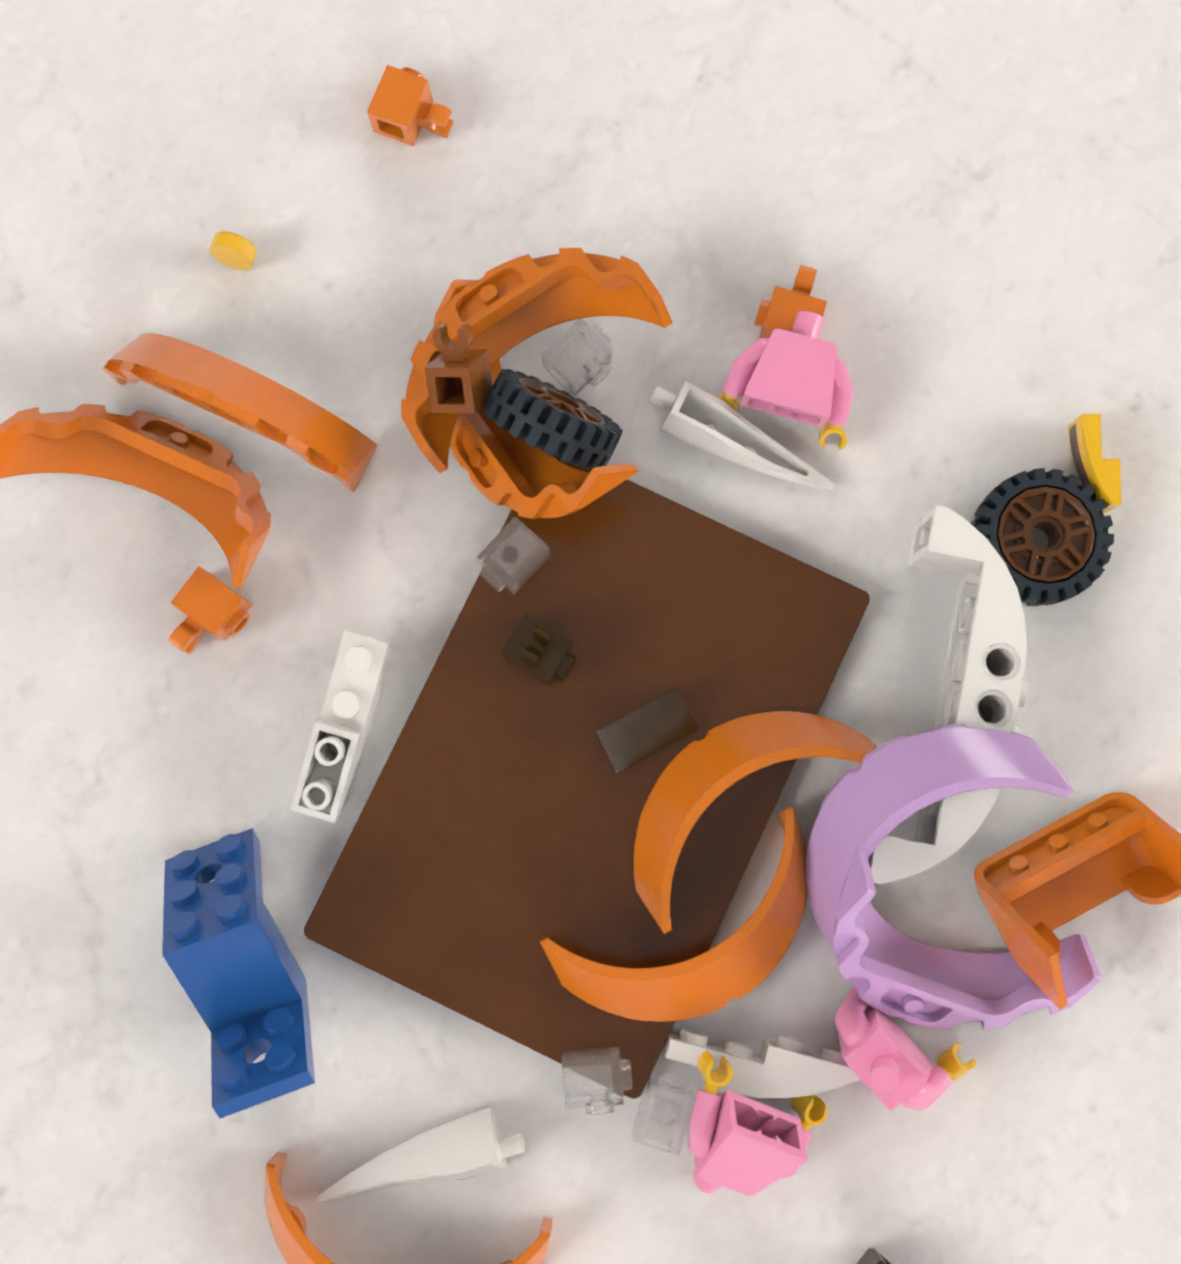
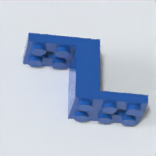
M253 828L238 834L226 835L216 842L194 850L180 852L176 856L165 860L162 955L211 1032L212 1108L221 1119L314 1084L315 1076L306 978L263 902L260 841ZM266 1053L264 1060L254 1063L260 1055Z

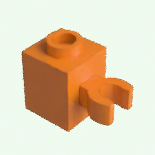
M390 65L386 66L367 110L373 132L410 146H414L422 127L437 136L448 138L454 121L449 119L452 113L449 108L439 104H432L433 99L428 79H425L418 71L408 67L398 69Z
M800 265L792 291L775 286L771 300H761L754 325L762 327L759 338H770L774 329L792 332L796 315L799 311H809L823 317L827 301L810 296L817 269Z
M198 566L170 602L188 617L172 632L167 641L189 655L197 647L206 630L226 641L230 634L232 636L237 635L247 624L250 618V614L247 612L253 604L214 575Z

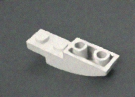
M344 630L321 715L314 722L290 810L331 823L337 821L359 763L383 687L381 679L392 642L354 630Z
M681 1028L679 1035L670 1033L664 1047V1054L667 1059L698 1067L697 1063L700 1055L708 1051L713 1057L711 1072L718 1069L723 1055L732 1067L733 1077L727 1085L719 1087V1093H723L728 1089L751 1098H793L835 1090L860 1080L857 1074L846 1064L840 1050L823 1047L822 1054L804 1050L805 1042L777 1034L776 1042L763 1038L759 1057L753 1055L754 1048L748 1045L727 1041L724 1048L707 1043L708 1035Z

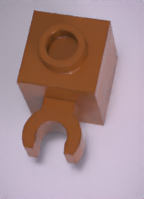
M440 324L433 332L434 344L441 353L424 368L431 413H476L484 405L491 390L492 378L488 349L468 350L473 341V330L470 324H463L457 329L459 342L449 338L446 324Z

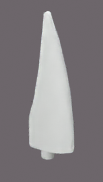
M687 381L684 382L677 396L659 386L656 387L649 402L668 412L660 427L661 431L696 448L754 471L830 492L833 490L835 484L763 433L726 402Z
M488 1107L431 1128L384 1151L318 1195L317 1203H324L388 1186L444 1180H464L508 1167L507 1157L526 1152L525 1142L521 1133L501 1138L493 1108Z

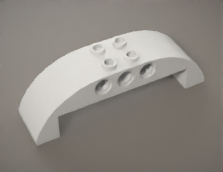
M936 505L916 523L908 566L961 577L935 730L940 729L939 726L965 724L967 727L992 729L1007 733L1014 731L1021 734L1020 727L1015 726L1018 707L1022 708L1026 702L1029 683L1028 680L1023 679L1026 664L1027 636L1025 614L1018 588L1005 562L989 540L965 518L950 508ZM986 660L991 665L992 673L988 670L986 666ZM978 705H980L984 711V719H982L978 713ZM988 788L960 793L921 809L915 841L886 836L868 858L874 883L884 884L903 880L929 870L953 855L977 832L992 810L1001 788Z

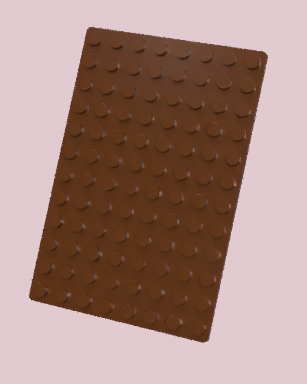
M561 461L562 463L575 469L591 472V470L587 469L586 467L585 469L575 466L572 462L568 464L566 462ZM627 479L584 508L565 516L531 519L517 516L518 512L511 509L304 927V934L308 939L629 1098L636 1099L642 1095L675 1021L652 1022L629 1019L608 1013L586 1003L562 986L540 941L549 937L550 940L562 948L585 959L624 968H654L672 965L694 958L709 950L797 759L772 764L745 776L720 794L699 817L682 847L675 867L670 897L672 930L665 935L635 889L633 872L634 845L638 822L644 804L668 764L691 742L704 739L711 729L743 716L763 712L793 711L817 715L867 609L870 596L866 591ZM524 613L573 641L574 647L570 654L574 655L576 660L563 681L555 677L549 686L502 657L500 652ZM678 687L698 730L617 774L595 731L669 690Z

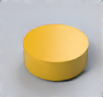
M228 231L215 233L209 247L210 254L216 260L240 270L250 269L257 255L255 246L249 240Z

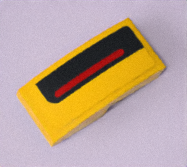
M1081 414L1068 425L1069 443L1077 476L1081 478V486L1084 487L1089 484L1096 490L1092 496L1096 501L1101 498L1103 499L1107 507L1102 512L1107 513L1122 504L1120 459H1102L1101 414Z

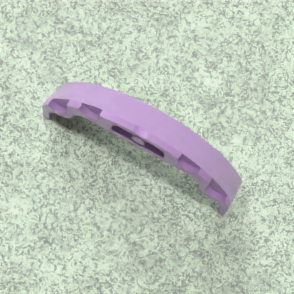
M965 724L939 726L940 729L912 736L905 734L866 754L859 766L854 769H848L825 797L820 806V812L813 825L811 835H809L806 848L805 880L810 908L814 920L833 951L834 922L856 847L865 850L869 858L879 843L908 817L937 801L964 792L988 788H1023L1068 798L1074 793V790L1065 772L1028 736L1014 731L1007 733L992 729L967 727Z
M856 847L834 922L833 946L838 967L844 980L848 979L858 989L860 998L876 1010L891 1017H901L911 1024L937 1029L951 1030L959 1022H981L982 1029L1008 1026L1019 1015L1028 1014L1047 1007L1050 1015L1065 1010L1074 1005L1101 981V974L1088 940L1080 934H1074L1059 940L1061 947L1059 962L1068 1003L1066 1007L1060 1010L1017 965L1010 951L984 953L956 951L932 946L903 934L890 925L873 907L870 900L875 896L876 889L867 853L865 850Z

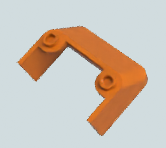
M1114 792L1103 795L983 860L974 871L977 891L1014 961L1059 1010L1066 1007L1068 1003L1059 962L1061 957L1060 942L1052 932L1053 930L1125 890L1129 891L1139 901L1153 905L1167 903L1181 895V834L1139 799L1128 793Z

